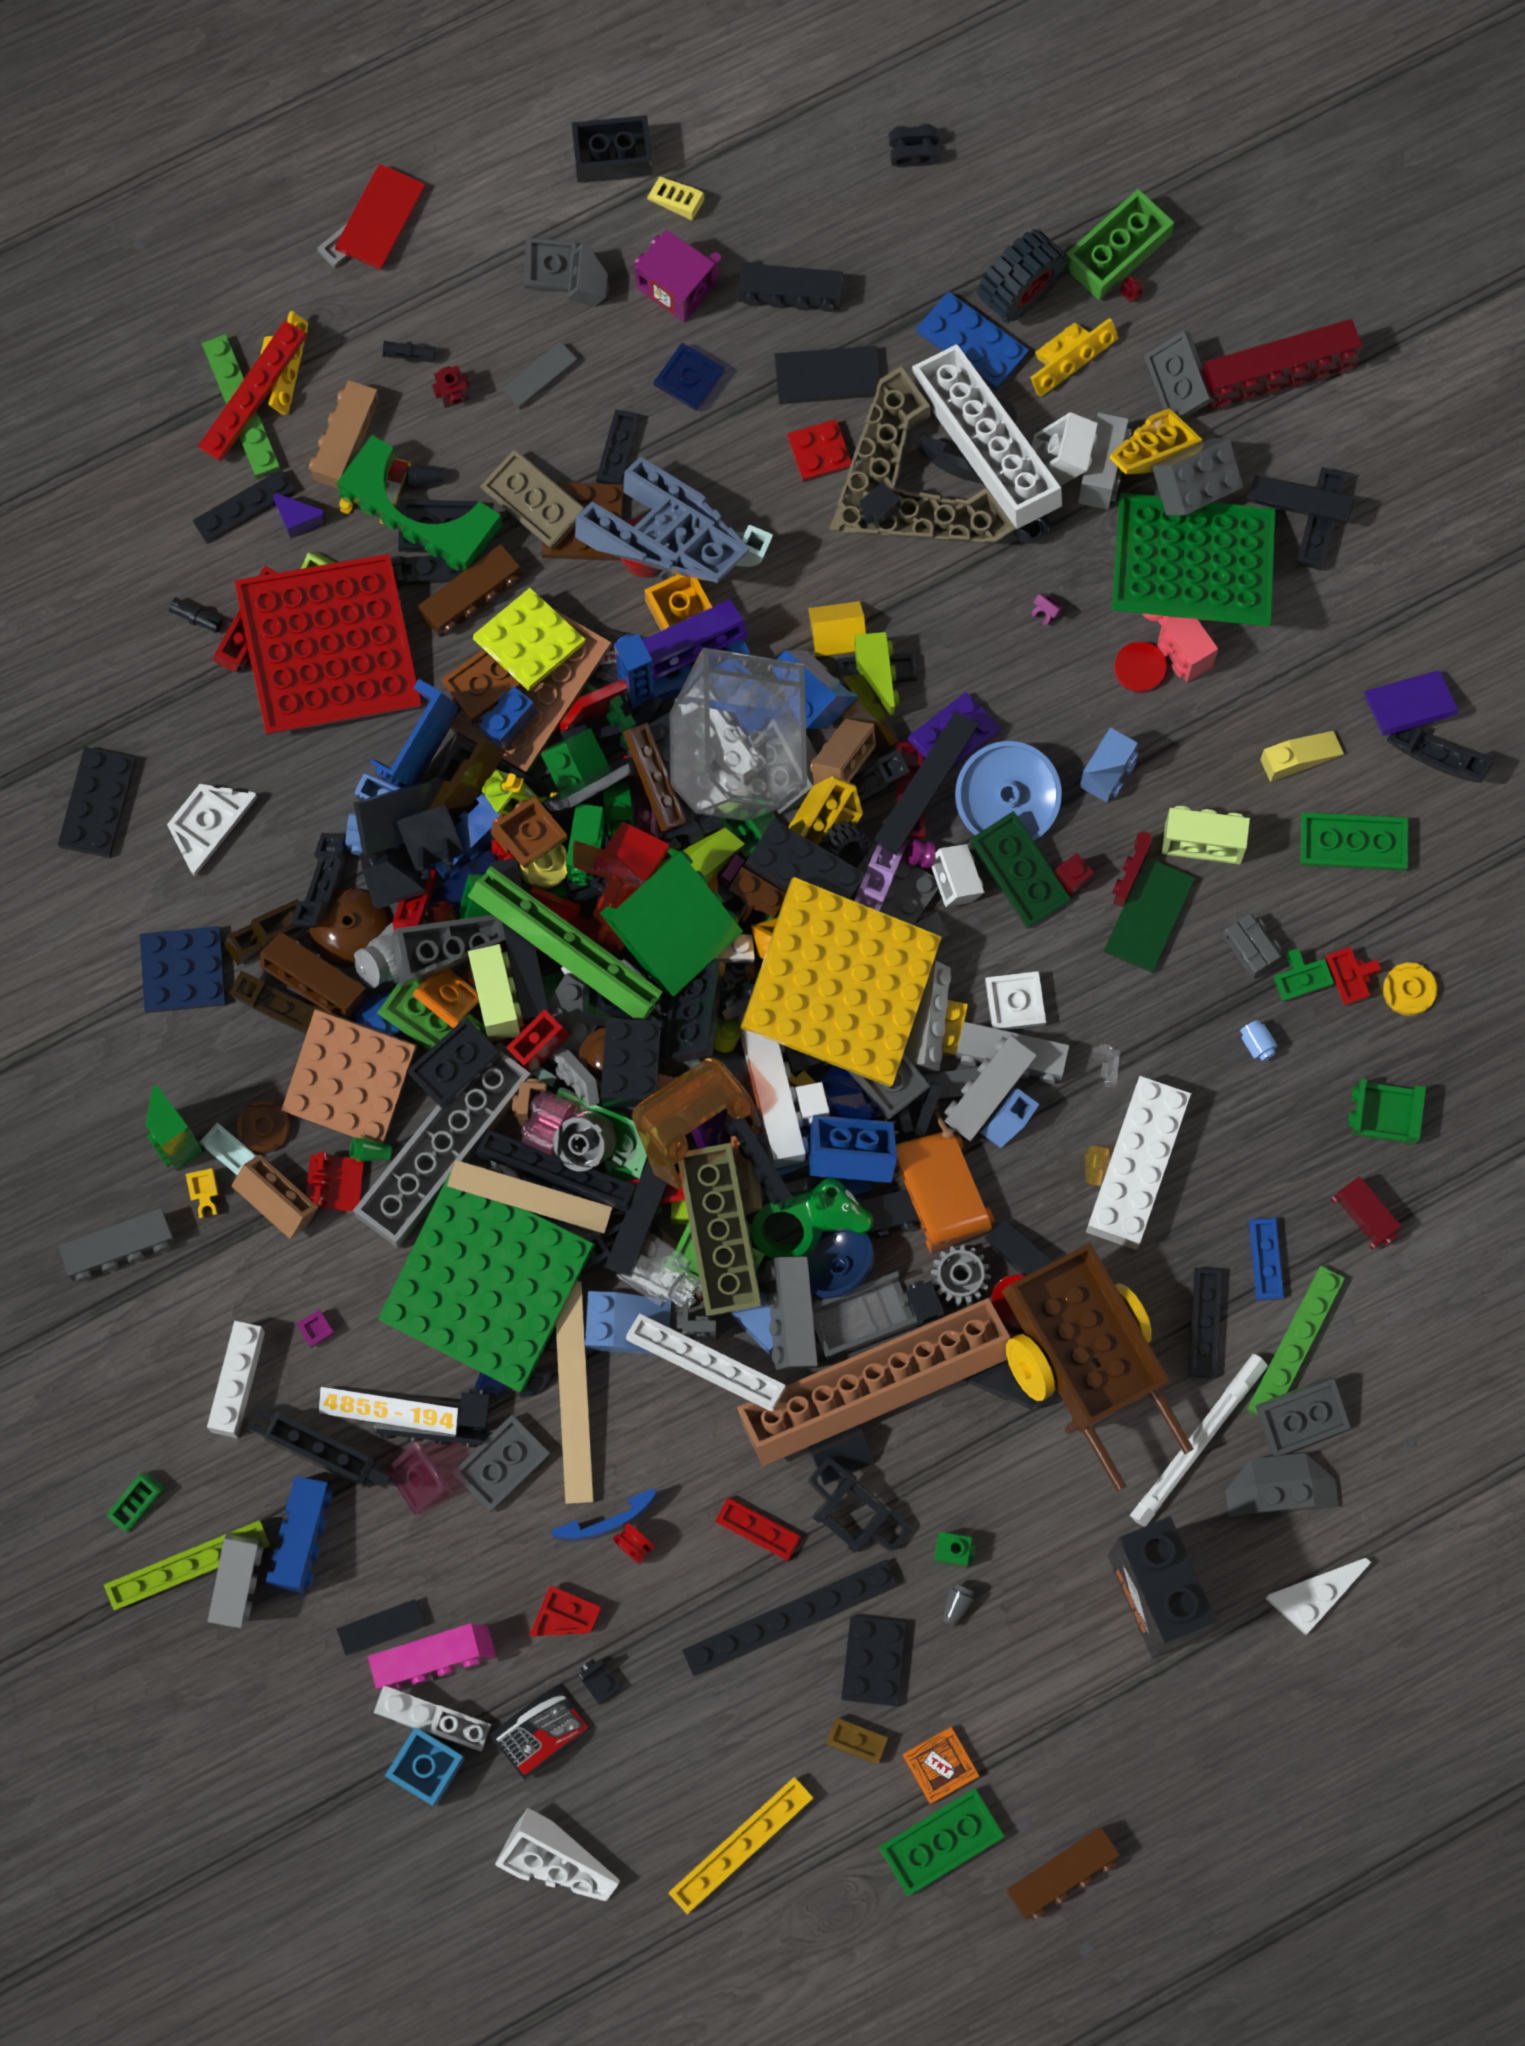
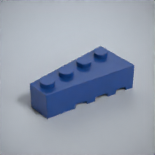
M298 1476L294 1477L286 1506V1514H289L288 1520H283L279 1532V1541L282 1542V1545L274 1550L272 1557L273 1569L275 1571L274 1573L268 1572L266 1582L273 1589L305 1595L307 1588L311 1589L314 1579V1572H310L313 1561L317 1562L320 1554V1545H317L319 1534H324L327 1518L323 1517L325 1507H330L333 1497V1491H330V1486L327 1482Z

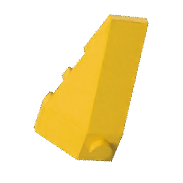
M1168 408L1146 419L1145 424L1141 428L1138 427L1129 439L1121 443L1110 454L1109 458L1125 474L1154 472L1153 465L1201 443L1203 440Z

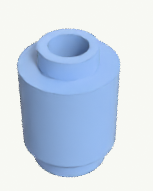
M1255 1020L1240 1030L1243 1035L1241 1038L1254 1060L1261 1059L1263 1062L1276 1054L1274 1050L1278 1045L1265 1024Z

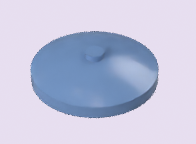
M1015 741L996 742L975 752L962 767L955 788V801L958 813L965 826L974 835H977L1014 811L1033 841L1042 836L1053 824L1059 812L1062 797L1060 779L1050 760L1036 748Z

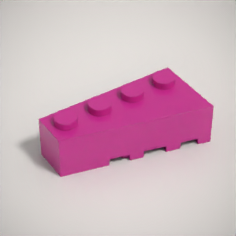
M473 1623L368 1656L376 1689H382L383 1686H387L397 1691L402 1690V1685L411 1682L412 1685L421 1684L429 1681L428 1677L438 1675V1677L454 1673L456 1669L474 1667L479 1665L480 1662L496 1658L488 1626Z

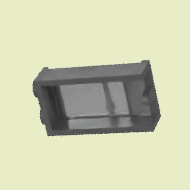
M897 1271L860 1285L846 1295L824 1299L812 1304L814 1334L817 1339L815 1340L816 1353L818 1357L823 1355L825 1362L899 1332L917 1327L918 1323L916 1316L913 1317L909 1307V1299L902 1290Z

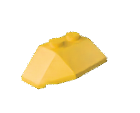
M834 776L813 785L788 828L819 846V842H824L822 836L829 834L827 830L829 828L835 829L834 824L839 823L841 826L842 821L847 823L852 821L857 824L863 812L856 786Z

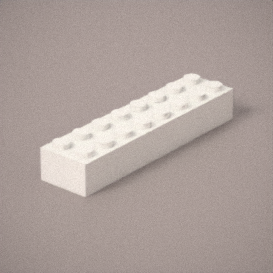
M957 344L912 366L915 386L1016 529L1062 506L1060 485Z

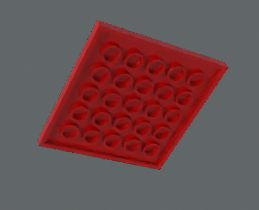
M390 554L234 580L265 735L421 707L419 692L414 689L417 681Z

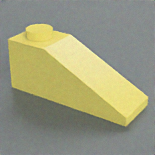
M1334 731L1288 740L1266 748L1260 760L1270 783L1341 757L1344 753Z

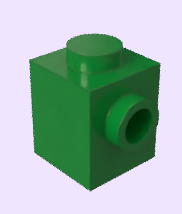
M939 1532L933 1563L967 1568L968 1561H974L976 1549L975 1545H971L972 1537Z

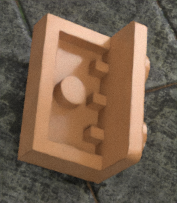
M527 1079L526 1082H520L519 1094L513 1096L512 1103L514 1118H518L520 1126H531L533 1101L549 1102L550 1096L547 1084H543V1081L538 1079Z

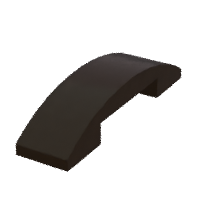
M242 970L229 992L230 996L252 1009L307 1034L314 1010L317 1008L323 1010L315 1005L312 1007L266 985L265 981Z

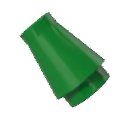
M362 1135L359 1138L353 1137L350 1146V1158L356 1159L357 1162L390 1160L391 1145Z

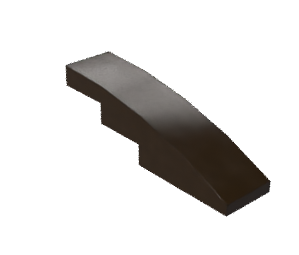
M481 737L469 760L463 759L451 782L444 781L430 808L446 803L453 822L456 824L460 820L459 816L464 811H467L479 795L486 780L491 777L506 751L489 739Z

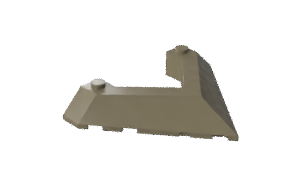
M902 366L881 378L829 531L996 543L1015 531L1016 527L987 487L968 500L940 498L938 495L905 492L904 489L897 488L909 431L930 418V405ZM883 481L900 499L901 509L877 529L872 523L867 524L860 516L859 501Z

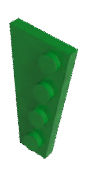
M563 1087L558 1089L551 1115L562 1123L585 1111L596 1112L605 1118H609L614 1124L616 1134V1146L611 1155L613 1157L612 1160L620 1166L624 1165L632 1171L635 1177L640 1179L659 1128L611 1107L603 1106L601 1103L589 1106L575 1092Z

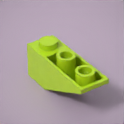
M886 632L855 635L854 648L857 670L861 675L863 674L868 685L889 715H894L895 706H899L898 690H893L892 681H896L895 665L890 666L889 657L893 656L892 640L887 641Z

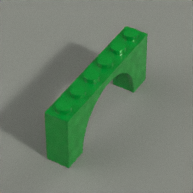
M372 435L337 481L339 496L347 503L352 504L354 502L359 505L366 515L370 517L375 515L382 520V523L387 528L399 530L411 543L416 544L418 542L423 545L430 555L434 557L439 555L454 570L458 571L461 569L465 571L475 563L502 526L501 514L479 501L467 514L447 523L424 524L405 517L393 506L386 493L388 472L396 459L394 448Z

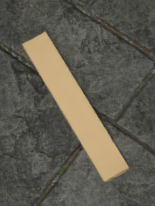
M454 1160L447 1187L601 1233H605L612 1210L610 1206Z

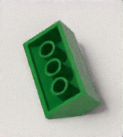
M156 1084L152 1087L145 1124L150 1133L146 1137L167 1168L173 1165L175 1170L178 1171L204 1152L189 1127Z

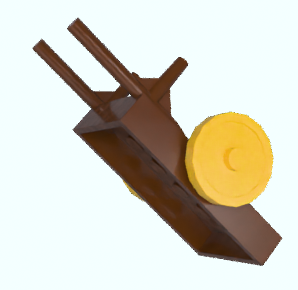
M1091 1243L1017 1280L1002 1291L1027 1335H1016L1009 1339L1006 1344V1356L1015 1379L1021 1388L1036 1401H1043L1052 1396L1055 1387L1057 1388L1072 1416V1421L1065 1426V1432L1072 1434L1078 1430L1086 1436L1117 1492L1127 1486L1094 1430L1093 1424L1148 1395L1154 1400L1184 1455L1194 1450L1160 1390L1170 1380L1149 1345L1151 1326L1145 1309L1137 1296L1127 1286L1121 1283H1113ZM1092 1361L1095 1362L1097 1368L1092 1365Z

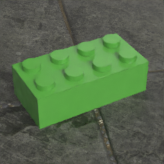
M1137 189L1066 253L1068 262L1065 264V269L1100 301L1172 236L1174 222Z

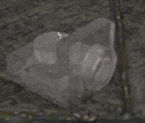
M1099 1045L1098 1048H1093L1091 1059L1107 1061L1102 1062L1100 1078H1105V1087L1115 1088L1120 1050H1114L1115 1047L1110 1045Z

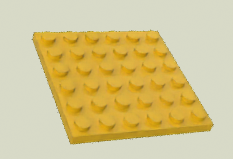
M793 877L790 881L741 1028L891 1087L904 1053L941 936Z

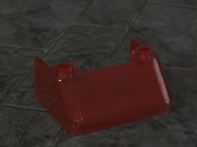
M575 840L573 843V868L609 880L591 918L574 916L569 918L567 922L618 959L625 944L600 913L607 906L617 909L645 882L616 854Z

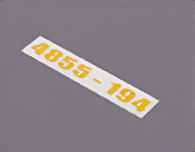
M325 1387L320 1389L319 1413L456 1435L458 1408Z

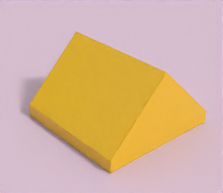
M860 601L808 608L816 658L855 653V635L866 634L865 619Z

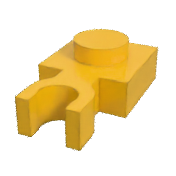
M214 1168L186 1174L191 1201L198 1199L200 1201L198 1207L199 1218L205 1217L203 1210L206 1206L212 1208L213 1215H218L217 1206L212 1202L211 1198L212 1196L219 1195Z

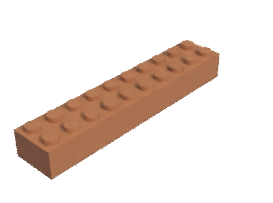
M987 1298L785 1386V1391L773 1412L751 1401L737 1407L755 1452L762 1466H765L1008 1360L1006 1344L1011 1338L992 1303Z

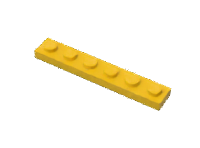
M795 1777L792 1778L668 1892L669 1895L688 1915L813 1800V1797Z

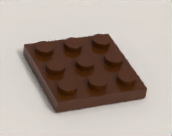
M554 482L582 507L586 508L593 501L622 519V484ZM576 526L554 550H551L542 542V558L620 561L619 557L597 551L575 537Z

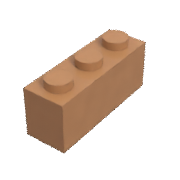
M845 719L839 728L835 729L833 736L823 745L820 753L811 762L810 771L813 773L814 785L831 776L846 782L852 779L876 747L874 724Z
M260 1154L242 1166L232 1184V1187L242 1197L251 1203L289 1239L307 1228L319 1208Z

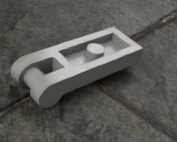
M556 1049L553 1055L554 1061L558 1064L556 1067L557 1077L564 1079L568 1086L571 1085L577 1096L583 1098L589 1106L599 1103L596 1079L568 1049Z

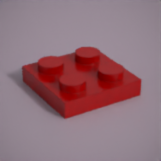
M837 419L787 433V438L803 483L850 469L851 460Z

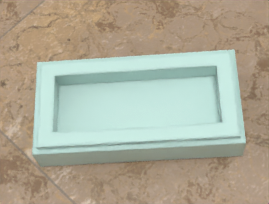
M218 1123L199 1142L202 1147L236 1175H238L245 1163L257 1156Z

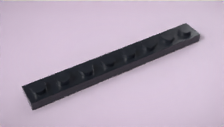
M884 1560L683 1649L682 1652L694 1677L897 1587V1583L887 1561Z

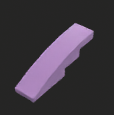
M907 842L904 843L897 856L877 845L854 902L880 912Z

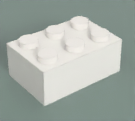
M1071 412L1034 434L1032 443L1033 450L1060 486L1090 468L1092 463V457H1090L1091 450L1097 440V433L1095 432L1098 423Z

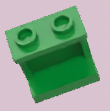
M1361 1078L1358 1085H1353L1351 1101H1355L1354 1111L1350 1110L1348 1126L1352 1127V1136L1411 1145L1417 1144L1420 1139L1426 1087L1415 1085L1413 1089L1368 1083L1366 1082L1367 1078Z

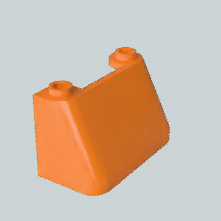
M942 1132L896 1145L897 1159L895 1168L899 1167L898 1173L905 1183L921 1222V1229L925 1233L927 1239L925 1243L930 1255L990 1232L992 1229L991 1223L995 1222L991 1209L989 1207L985 1208L961 1152L964 1146L959 1133H953L950 1139H945L942 1136Z

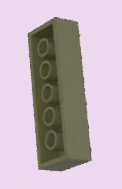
M727 1143L677 1153L706 1316L712 1317L763 1307L733 1145Z

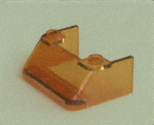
M715 1058L705 1059L640 1102L633 1111V1122L654 1174L676 1189H680L682 1184L674 1165L681 1161L687 1153L688 1144L685 1135L725 1108L733 1118H744L749 1127L759 1134L764 1132L751 1096L721 1061Z

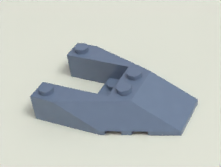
M641 456L625 470L623 492L651 509L636 526H631L593 501L576 516L575 537L591 548L669 573L718 583L749 553L748 546L731 527L728 528L723 523L721 515L716 510L713 511L701 493Z

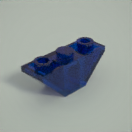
M832 1064L821 1081L829 1109L828 1116L864 1120L874 1118L872 1105L865 1101L861 1086L856 1084L848 1070Z

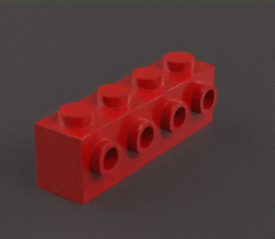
M264 565L258 576L278 572ZM240 610L212 659L213 662L233 673L236 672L238 667L244 668L249 659V654L246 653L248 648Z

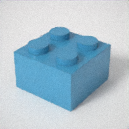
M415 1727L385 1777L436 1808L465 1761V1758Z

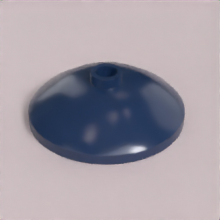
M823 1230L815 1249L807 1256L810 1292L812 1295L826 1299L837 1298L853 1291L866 1279L872 1269L875 1257L873 1243L867 1234L858 1235L851 1231Z

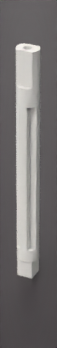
M1256 1354L1251 1355L1226 1388L1223 1395L1189 1438L1194 1450L1184 1455L1181 1449L1150 1491L1139 1502L1130 1514L1136 1523L1143 1527L1147 1526L1212 1437L1268 1366L1261 1357Z

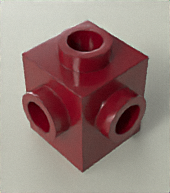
M458 365L443 367L437 373H434L435 383L432 384V389L436 399L441 398L444 408L469 400L467 388L471 387L466 373L461 374Z

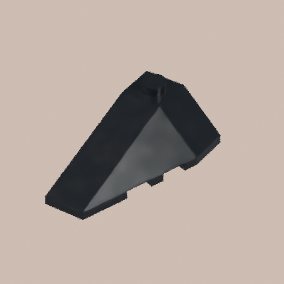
M456 733L435 778L445 775L449 776L451 782L463 759L469 760L477 743ZM502 758L496 769L502 772L515 774L517 778H523V782L538 798L546 797L550 789L548 784L529 773H525ZM481 790V792L479 793V795L476 797V799H477L481 794H483L482 790Z

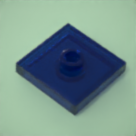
M682 342L655 379L654 386L697 411L724 374L725 368Z

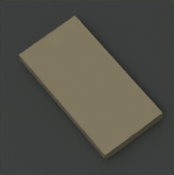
M515 449L480 486L487 495L551 550H554L576 526V516L585 509Z

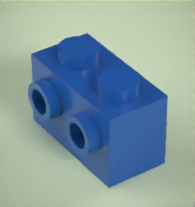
M513 686L510 691H505L500 696L498 705L492 711L489 710L484 714L479 726L486 738L505 750L538 711L534 702Z

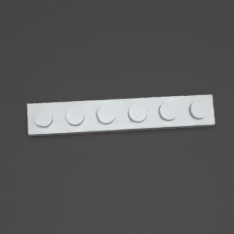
M640 1313L626 1335L627 1341L773 1412L785 1391L786 1385Z

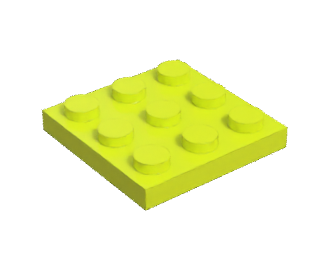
M531 588L527 589L474 633L473 640L528 691L585 644V638Z

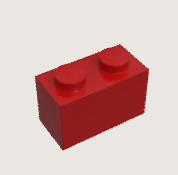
M544 1009L506 1048L523 1066L534 1072L571 1034L553 1015Z

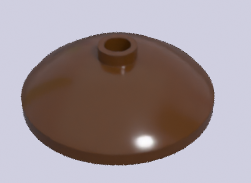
M347 888L338 890L329 913L317 928H310V935L315 948L325 959L341 966H355L354 953L360 948L367 947L369 942L378 937L390 922L385 907L375 910L369 892L361 889ZM347 918L353 920L350 925H344L343 922Z

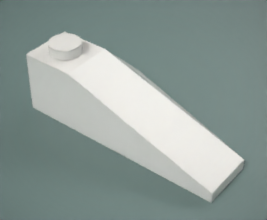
M529 1808L526 1809L516 1823L495 1864L520 1879L529 1881L530 1877L544 1880L547 1886L555 1888V1885L559 1884L570 1887L573 1893L607 1901L620 1882L616 1876L553 1821Z

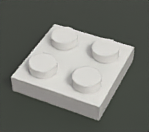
M1039 971L985 978L992 1028L1011 1030L1046 1025Z

